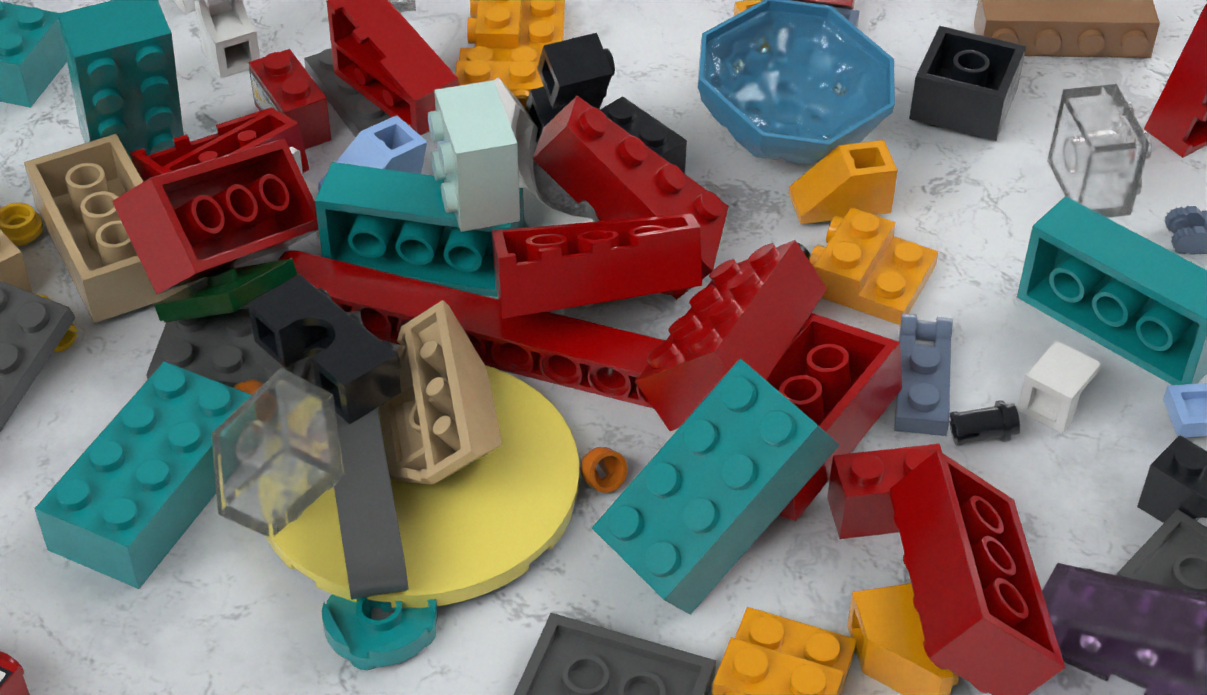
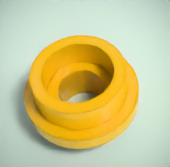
M11 203L0 209V230L15 246L27 245L42 233V218L34 211L32 206L26 203Z

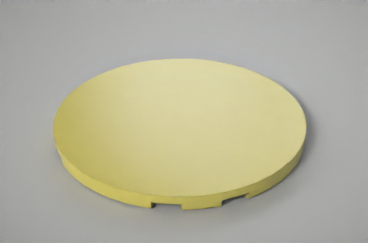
M486 366L502 445L462 470L433 485L397 482L390 477L409 590L367 597L368 600L391 602L392 608H396L395 601H402L403 608L428 607V600L436 599L437 606L466 601L510 583L529 570V564L537 559L546 549H553L572 519V510L577 499V493H579V457L575 440L566 421L554 405L540 392L526 382L506 372ZM315 388L290 407L278 420L261 448L254 476V495L258 516L266 539L275 553L290 569H297L314 580L316 587L335 596L358 602L359 599L351 600L322 404ZM378 407V414H379L380 425H381L382 436H383V442H384V447H385L383 427H382V420H381V414H380V407Z

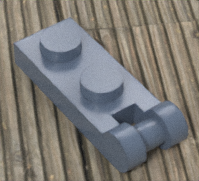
M901 314L899 342L901 348L902 390L896 396L894 431L947 436L950 410L952 318L937 317L936 322L917 320V315ZM915 340L933 341L934 345L915 344Z

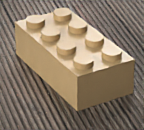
M117 134L24 162L35 206L93 323L162 301L188 287L185 284L156 295L112 203L114 199L143 182Z

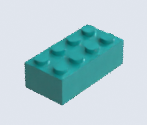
M111 0L58 13L80 131L84 142L87 143L117 134L130 159L129 152L142 148L145 149L147 155L175 147L173 138L183 136L184 133L172 33L159 1Z
M0 1V102L31 108L67 63L58 13Z
M332 162L315 199L322 257L477 295L498 298L492 230L524 228L523 188H519L520 221L461 232L455 213H446L441 193V183H444V179L436 181L432 175Z
M1067 196L1061 199L1032 226L1017 293L1018 299L1171 385L1198 384L1207 374V270Z
M740 358L593 525L592 529L663 600L691 615L840 445Z
M163 362L34 508L47 550L140 589L260 440L261 436L253 395Z

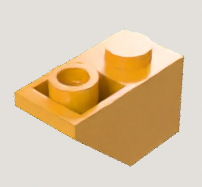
M884 140L838 145L791 184L788 194L800 224L832 221L834 216L844 218L851 207L874 215L888 214L892 211L898 170Z
M912 583L852 592L847 628L850 637L858 639L856 655L862 673L903 695H950L952 686L958 684L959 675L948 669L943 670L937 667L927 656L923 647L925 638L919 613L913 604L914 592Z

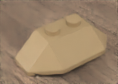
M443 300L401 326L397 342L400 344L397 353L401 360V368L399 369L401 393L379 406L389 475L397 482L433 485L462 470L502 445L487 368L450 306Z

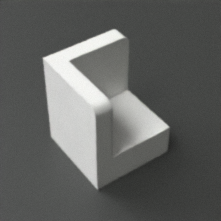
M1055 340L1025 375L1017 410L1063 434L1073 422L1080 393L1098 373L1100 362Z

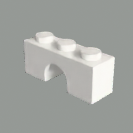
M194 0L202 49L219 77L223 78L249 70L248 62L259 59L260 53L257 32L247 16L243 1Z

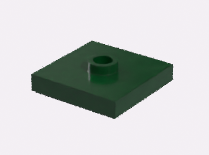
M293 258L238 268L234 266L227 267L206 275V278L154 304L159 320L164 321V323L231 313L294 278L298 273Z

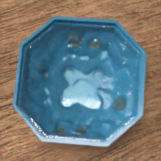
M763 0L702 33L697 87L700 92L701 101L712 116L722 126L726 127L735 140L754 157L783 159L807 165L819 162L838 145L861 143L886 117L892 114L895 106L894 58L832 6L790 0Z

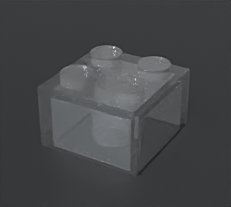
M1117 84L1063 89L1047 162L1064 195L1107 218L1131 215L1136 195H1139L1142 190L1141 176L1144 165L1152 152L1149 134L1141 128L1135 117L1132 104L1126 101Z
M283 368L279 369L212 432L218 515L271 539L290 522L297 520L308 506L326 490L333 488L344 475L333 394Z

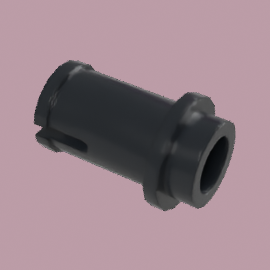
M998 400L995 402L994 407L950 412V430L955 445L999 437L1002 442L1010 441L1012 435L1020 433L1019 415L1013 403L1005 404L1003 400Z

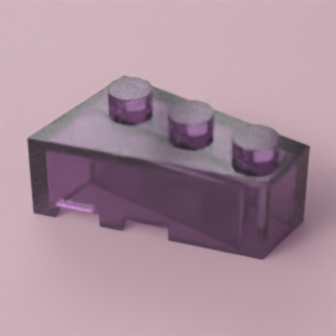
M1061 563L1056 564L1042 589V593L1065 663L1108 682L1111 674L1146 689L1144 695H1207L1206 593L1179 589Z

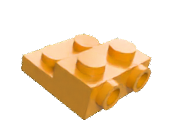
M470 0L471 17H468L467 22L468 44L488 48L530 47L543 49L544 45L564 40L565 0Z
M484 46L460 48L455 75L458 77L460 86L491 81L499 77L525 108L530 90L544 87L537 70L542 49L530 47L488 48Z
M851 207L844 218L834 216L826 235L827 246L816 245L809 261L827 287L826 292L822 296L823 299L900 325L901 314H909L937 263L939 251L894 237L896 222Z
M747 607L735 638H730L713 681L712 695H841L856 652L858 639Z

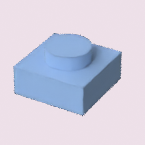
M1207 383L1167 385L1163 401L1177 437L1179 435L1184 438L1207 436Z

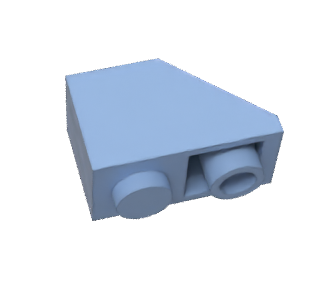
M396 115L362 130L336 163L421 174L427 141ZM325 176L319 182L318 190H320Z

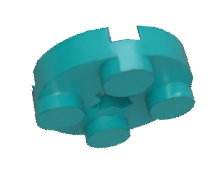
M332 594L327 603H323L321 611L325 636L332 649L338 655L350 660V663L360 670H372L376 667L395 665L414 657L435 639L438 619L436 599L428 600V607L403 608L402 601H395L396 608H392L391 602L368 600L367 597L359 598L358 602H353ZM380 607L384 613L394 611L386 619H371V610Z

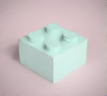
M494 80L434 90L436 111L428 112V124L432 141L438 142V150L431 151V163L435 180L444 179V183H441V193L446 213H455L461 232L520 221L518 143Z

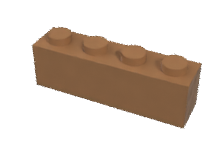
M978 0L974 20V28L977 35L1026 46L1024 56L1151 58L1160 25L1153 0Z

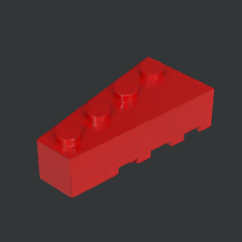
M576 96L543 128L532 159L578 204L586 200L594 208L599 221L693 214L700 226L702 279H704L714 269L729 206L721 201L716 194L706 190L684 174L679 167L669 163L647 147L639 138L632 136L607 118L601 110L592 107L579 96ZM685 293L672 296L677 300Z
M693 214L492 230L496 290L502 319L620 299H630L656 293L678 295L688 292L689 288L702 286L700 226Z

